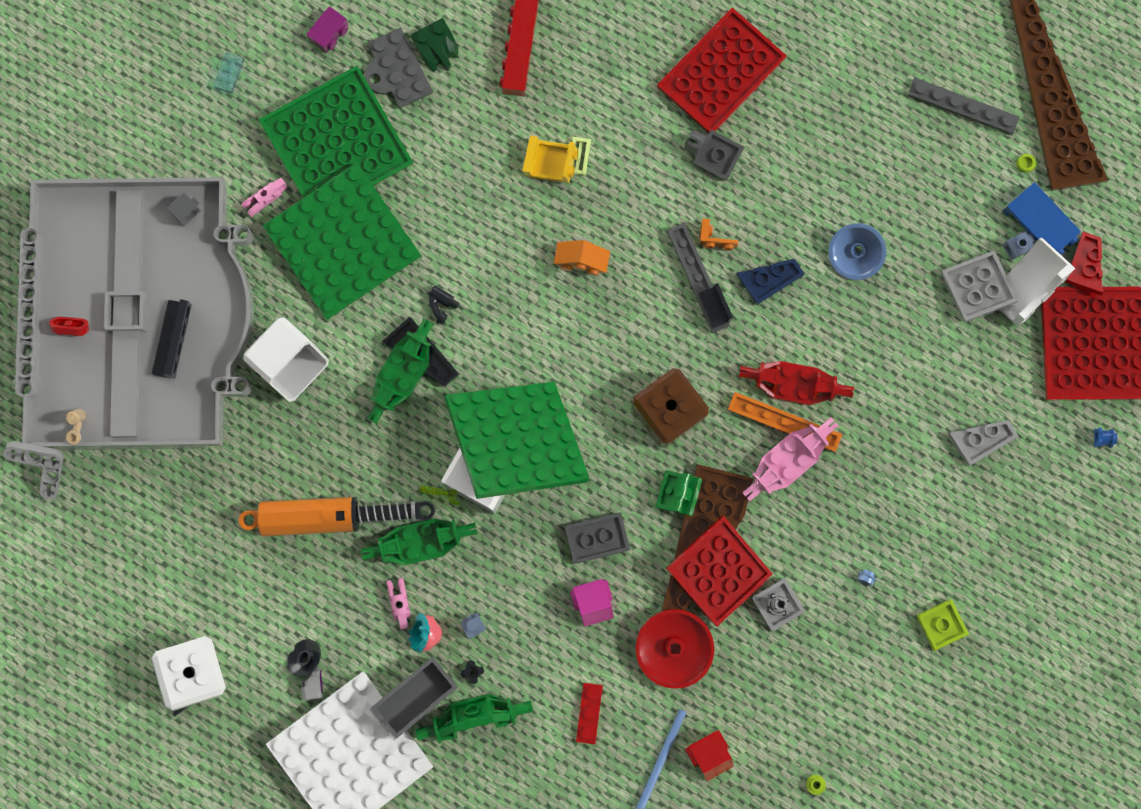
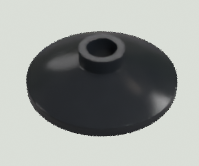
M304 639L294 646V650L289 654L288 669L296 677L303 678L310 675L320 662V646L311 639Z

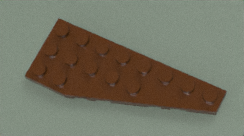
M697 464L694 476L701 478L702 483L693 516L684 515L674 560L721 516H724L736 530L745 516L748 504L747 497L750 495L749 493L747 496H744L742 492L752 485L754 478ZM670 574L662 611L667 609L686 610L692 599Z

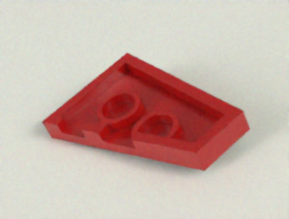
M1082 232L1071 262L1075 269L1065 280L1067 284L1098 295L1103 294V270H1101L1102 241L1100 237Z

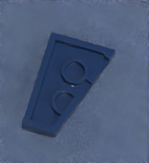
M791 259L745 272H738L736 275L755 304L759 305L803 277L805 273L796 260Z

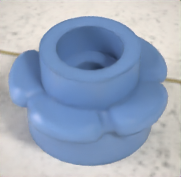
M869 570L858 573V581L868 586H873V583L877 581L874 577L875 574Z

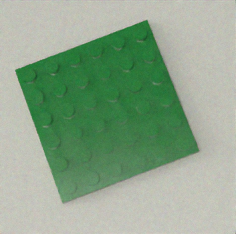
M358 65L258 119L303 198L355 163L359 164L373 186L414 164Z
M355 163L262 225L327 320L422 257L358 163Z
M555 382L445 396V403L476 499L581 484L589 481V474Z

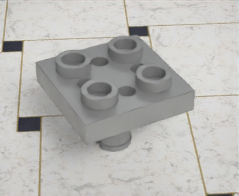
M785 578L751 598L771 632L805 612Z

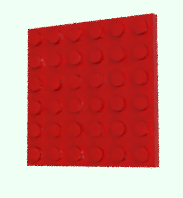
M1141 286L1103 287L1102 295L1078 287H1057L1054 290L1055 292L1045 302L1042 301L1041 303L1046 401L1141 400Z

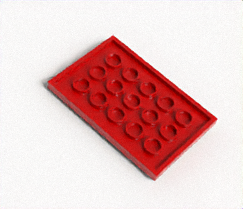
M732 7L657 84V88L709 134L711 129L716 132L786 59L787 55Z

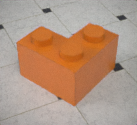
M586 240L557 242L554 264L560 266L561 270L572 271V269L585 270L588 275L598 276V273H607L610 251Z

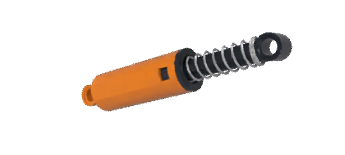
M357 497L263 501L259 503L257 511L251 509L241 513L239 525L245 530L258 528L260 535L263 537L358 532L360 523L364 524L365 521H368L369 524L373 521L379 524L383 520L385 523L388 520H392L393 523L396 520L403 522L404 519H407L409 522L411 519L413 522H416V520L426 521L435 515L436 508L428 500L422 502L411 501L410 504H406L405 501L403 504H398L396 501V504L391 505L390 502H388V505H382L381 502L380 505L372 503V506H367L365 503V506H359ZM423 505L430 507L431 512L428 516L422 515L420 511ZM248 514L254 517L253 525H249L246 522Z

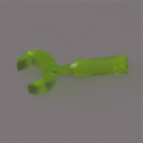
M420 485L419 492L437 496L446 495L453 505H460L455 500V494L459 491L452 489L450 492H446L441 488Z

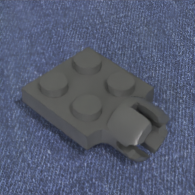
M712 129L708 135L693 130L689 137L697 141V144L686 141L684 148L696 156L694 164L727 181L745 147Z

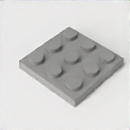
M995 250L941 271V275L964 323L1018 302Z

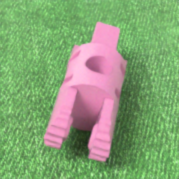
M280 178L260 189L245 200L241 206L247 209L254 205L248 211L249 216L253 217L275 199L279 198L282 195L281 193L288 187L283 179Z
M398 579L401 591L399 595H394L391 580L386 581L394 621L399 620L401 630L409 628L407 618L411 617L404 579ZM398 601L403 603L402 608L397 607L396 603Z

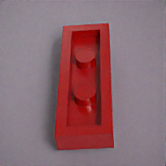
M583 682L576 742L596 744L603 685Z

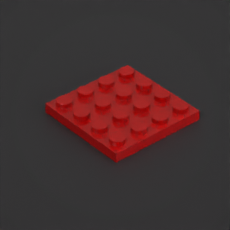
M721 516L665 568L716 627L773 575L724 516Z

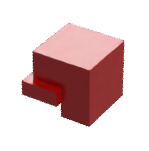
M719 730L685 748L695 768L699 766L706 781L734 767L733 760L727 751L729 746Z

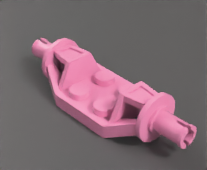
M830 417L819 428L810 424L809 428L791 432L761 458L756 472L752 474L755 482L742 492L743 495L747 496L752 492L747 497L751 502L762 491H766L770 495L771 491L788 487L818 461L824 447L829 445L826 436L838 428V424L835 422L829 427L834 422V419Z

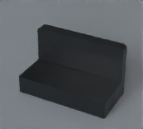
M718 283L698 294L713 329L731 322L733 316Z

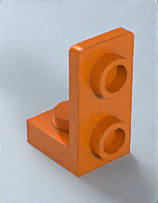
M702 218L699 245H703L707 249L720 246L723 250L729 251L737 248L738 240L709 238V236L712 237L713 225H710V219Z

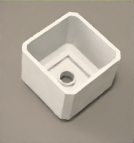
M284 317L276 319L244 353L243 359L289 402L294 401L329 363V359Z
M459 448L441 483L444 487L495 514L505 495L476 499L462 452Z
M206 636L156 651L152 657V664L165 709L171 712L219 697L226 688L212 639ZM186 667H192L195 670L193 678L188 679L184 677L183 670Z

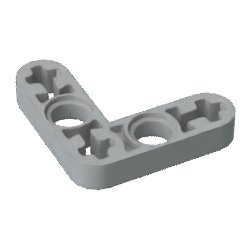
M16 441L7 443L3 452L7 460L43 467L39 490L40 495L45 499H54L60 486L64 460L63 453L58 449ZM35 452L39 457L32 458L28 453ZM52 471L55 472L57 476L49 477L46 473ZM48 484H52L51 492L47 489Z

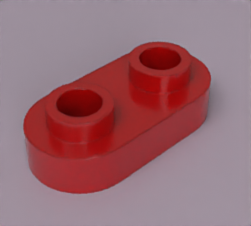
M55 317L49 321L50 331L57 335L83 336L89 332V323L83 318Z

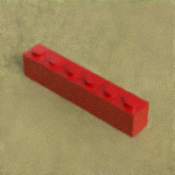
M515 0V6H511L510 17H513L512 24H508L507 35H510V39L505 43L507 59L503 58L502 70H505L504 77L501 76L499 87L502 88L503 94L525 97L539 0Z

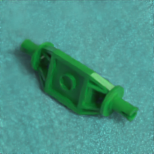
M423 318L416 333L408 331L407 335L394 346L376 378L373 395L370 396V399L375 403L370 414L367 416L368 420H372L371 422L378 424L385 409L393 411L394 407L409 399L429 366V347L431 344L427 341L426 337L434 323ZM421 343H423L422 350L419 356L417 355V353L419 351ZM394 394L397 395V396L390 402V404H388L389 400L393 397V395H394Z
M430 519L400 526L384 537H378V545L361 548V554L369 553L362 555V558L365 561L381 557L384 564L388 561L401 565H410L444 557L453 548L460 546L462 537L478 534L477 529H473L477 528L476 523L458 526L455 519L452 522ZM455 539L454 541H452V542H450V543H447V544H445V545L443 544V543H445V542H448V541H451V540ZM391 554H399L397 556H387Z
M492 694L452 702L438 717L433 716L432 725L416 728V737L418 741L435 737L438 743H442L443 740L458 738L457 731H465L477 726H486L495 722L496 728L511 723L516 725V716L533 713L531 700L513 704L510 698L506 700ZM495 706L506 708L508 711L496 710ZM450 718L451 721H449V722L446 723L445 725L441 726L444 722H446V721Z

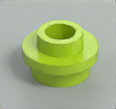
M811 775L806 781V788L811 794L819 795L825 791L826 782L820 775ZM815 781H818L820 783V786L817 789L813 787V783Z

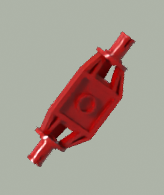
M777 361L766 364L761 362L757 369L740 366L739 378L755 380L756 388H760L772 399L811 406L825 401L832 402L835 395L853 398L854 386L838 384L837 376H831L816 367ZM761 381H765V382L771 383V384H773V385H772V386H769V385H767V384H765V383H762ZM818 393H829V395H817V394H818Z

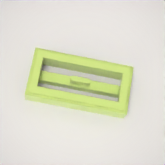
M572 137V142H579L574 175L586 176L591 139ZM583 143H587L583 170L581 171L579 166Z

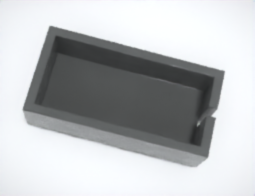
M432 657L373 705L370 711L380 723L383 721L386 723L383 727L395 741L458 687L436 659Z

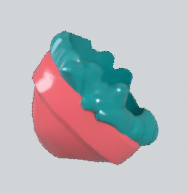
M423 613L418 614L413 628L409 630L411 637L408 640L411 642V648L416 652L429 651L441 640L442 629L433 616L424 615Z

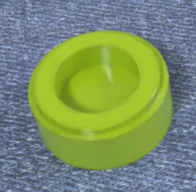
M1023 154L1017 159L1016 166L1019 171L1029 173L1036 167V159L1031 154Z

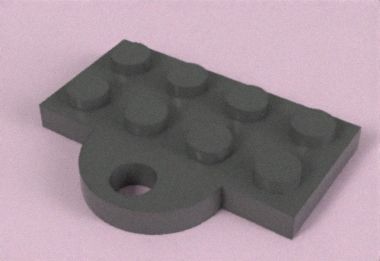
M401 27L367 43L375 59L366 67L365 79L373 92L382 95L392 93L400 109L433 93ZM372 76H379V83L372 84L370 82Z

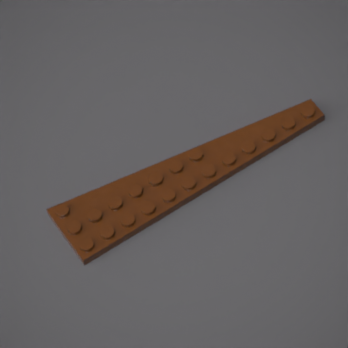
M1010 0L1051 191L1107 182V175L1100 159L1096 155L1094 143L1089 138L1088 128L1083 123L1081 111L1076 104L1075 96L1060 59L1055 54L1052 39H1049L1046 31L1047 27L1041 19L1035 0Z

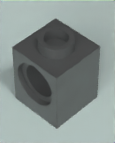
M185 193L167 207L183 226L201 212L197 207L199 202L192 195L188 197Z

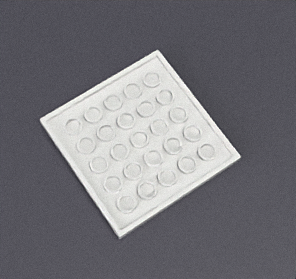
M364 671L266 743L269 750L312 809H380L433 768V765L408 731H405L394 741L383 727L386 723L384 721L380 723L372 714L370 708L383 697Z

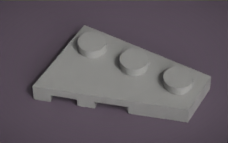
M1009 420L948 433L968 466L1019 437Z

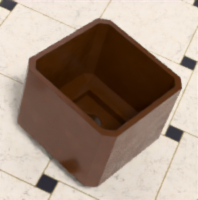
M672 368L634 396L631 410L658 446L667 448L703 422L708 416L709 407L682 371ZM669 400L674 401L677 405L673 411L668 410L665 406Z

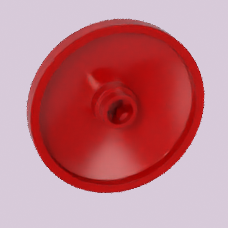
M667 609L654 614L643 624L637 636L636 657L641 670L651 681L666 688L678 689L695 684L705 676L714 659V640L708 626L697 615L686 610Z

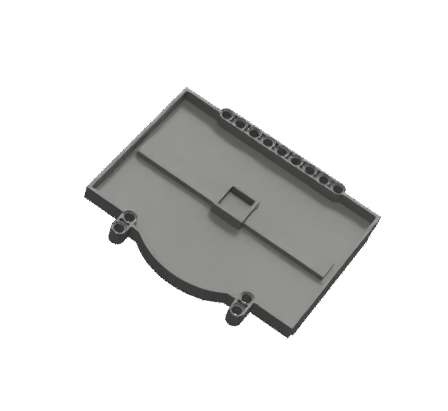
M223 177L31 180L29 228H25L20 235L15 391L17 395L24 398L22 443L58 450L207 448V446H223L224 397H245L252 390L250 382L245 378L234 377V368L241 360L249 343L254 317L250 283L242 265L235 257L236 246L250 245L253 242L254 236L245 225H226L227 182ZM183 193L188 197L192 195L199 202L197 207L201 211L185 226L167 209ZM228 232L226 239H220L222 233ZM242 232H248L246 238L239 239ZM35 235V239L29 242L30 236ZM35 253L34 258L28 261L29 256ZM34 272L33 278L28 280L29 273ZM33 291V296L27 299V294ZM180 299L188 300L192 307L176 378L172 379L153 375L152 370L168 300L179 302ZM33 310V314L27 318V312ZM55 317L83 318L89 323V332L83 336L57 335L50 331L49 321ZM32 328V334L26 337V331ZM31 347V353L26 356V349ZM30 366V373L25 375V369ZM244 382L246 385L245 389L238 391V384ZM226 383L225 390L219 392V384ZM29 385V393L24 394L25 387ZM75 409H83L86 413V418L82 421L81 440L78 444L71 445L66 441V434L73 430V425L66 421V415Z

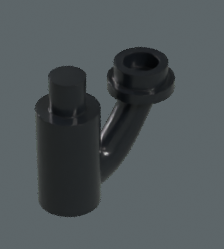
M435 285L429 293V305L437 319L436 324L443 325L448 315L444 311L440 313L437 302L447 308L451 306L454 309H457L460 303L454 300L455 296Z

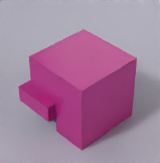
M600 579L573 587L574 590L570 591L575 611H580L584 627L614 618L610 602L613 598L607 580Z

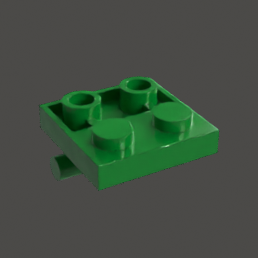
M665 470L655 507L693 516L702 479L691 476L688 473L681 474Z

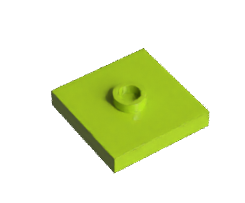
M952 599L916 615L933 651L969 635Z

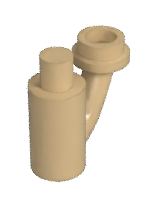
M75 409L66 415V421L73 425V430L66 434V441L71 445L78 444L81 440L82 421L86 418V413L83 409Z

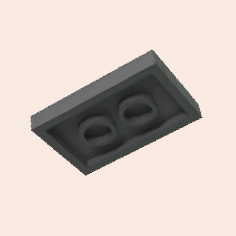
M621 513L564 526L573 564L630 551Z

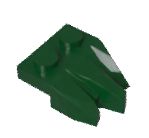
M443 18L410 35L424 63L433 72L437 70L438 64H441L449 71L452 67L449 58H458L459 48Z

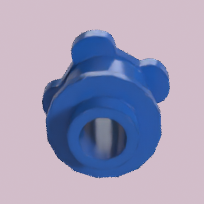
M1099 427L1094 429V447H1101L1103 445L1112 448L1117 443L1118 436L1113 429L1109 431L1102 430Z

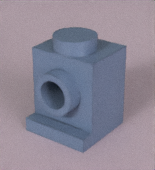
M1023 232L1007 240L1002 246L1011 261L1029 252L1034 246L1035 240L1031 234L1027 235L1026 232Z
M478 612L461 621V626L468 639L487 630Z

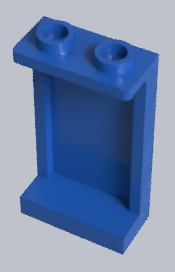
M1035 182L1002 210L1007 216L1011 214L1036 241L1043 238L1060 255L1065 252L1063 248L1067 244L1071 246L1078 240L1076 236L1081 232Z

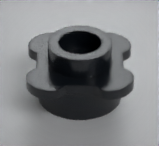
M470 660L467 662L465 670L461 671V676L469 679L471 684H476L479 676L484 673V668L477 666L474 661Z

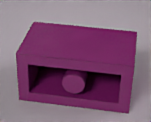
M329 6L306 35L311 43L327 53L329 49L333 50L336 47L337 39L347 33L349 24L347 18Z

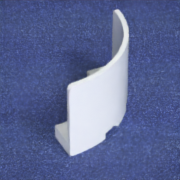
M1043 238L1038 239L1023 259L1006 275L1018 302L1002 308L1000 311L1019 327L1035 312V309L1042 301L1045 302L1055 292L1054 290L1069 277L1075 268Z

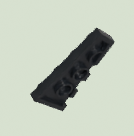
M408 317L381 342L393 349L407 335L408 331L416 333L419 325L412 317ZM427 336L426 339L431 345L429 347V366L425 373L446 387L460 373ZM421 343V346L417 353V355L419 356L422 350L423 343Z

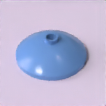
M853 223L839 229L831 239L829 245L830 262L834 269L846 278L853 280L869 278L876 274L884 264L886 258L885 241L875 228L867 224ZM860 246L862 251L857 252L855 248Z

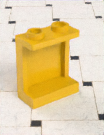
M530 135L522 171L527 177L569 183L570 177L573 178L575 167L573 163L578 158V148L574 142L563 144L542 141L537 136Z

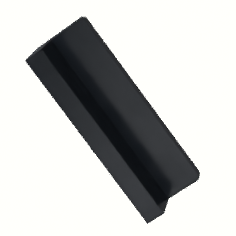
M180 299V302L168 300L153 365V375L172 379L176 378L192 307L188 300Z

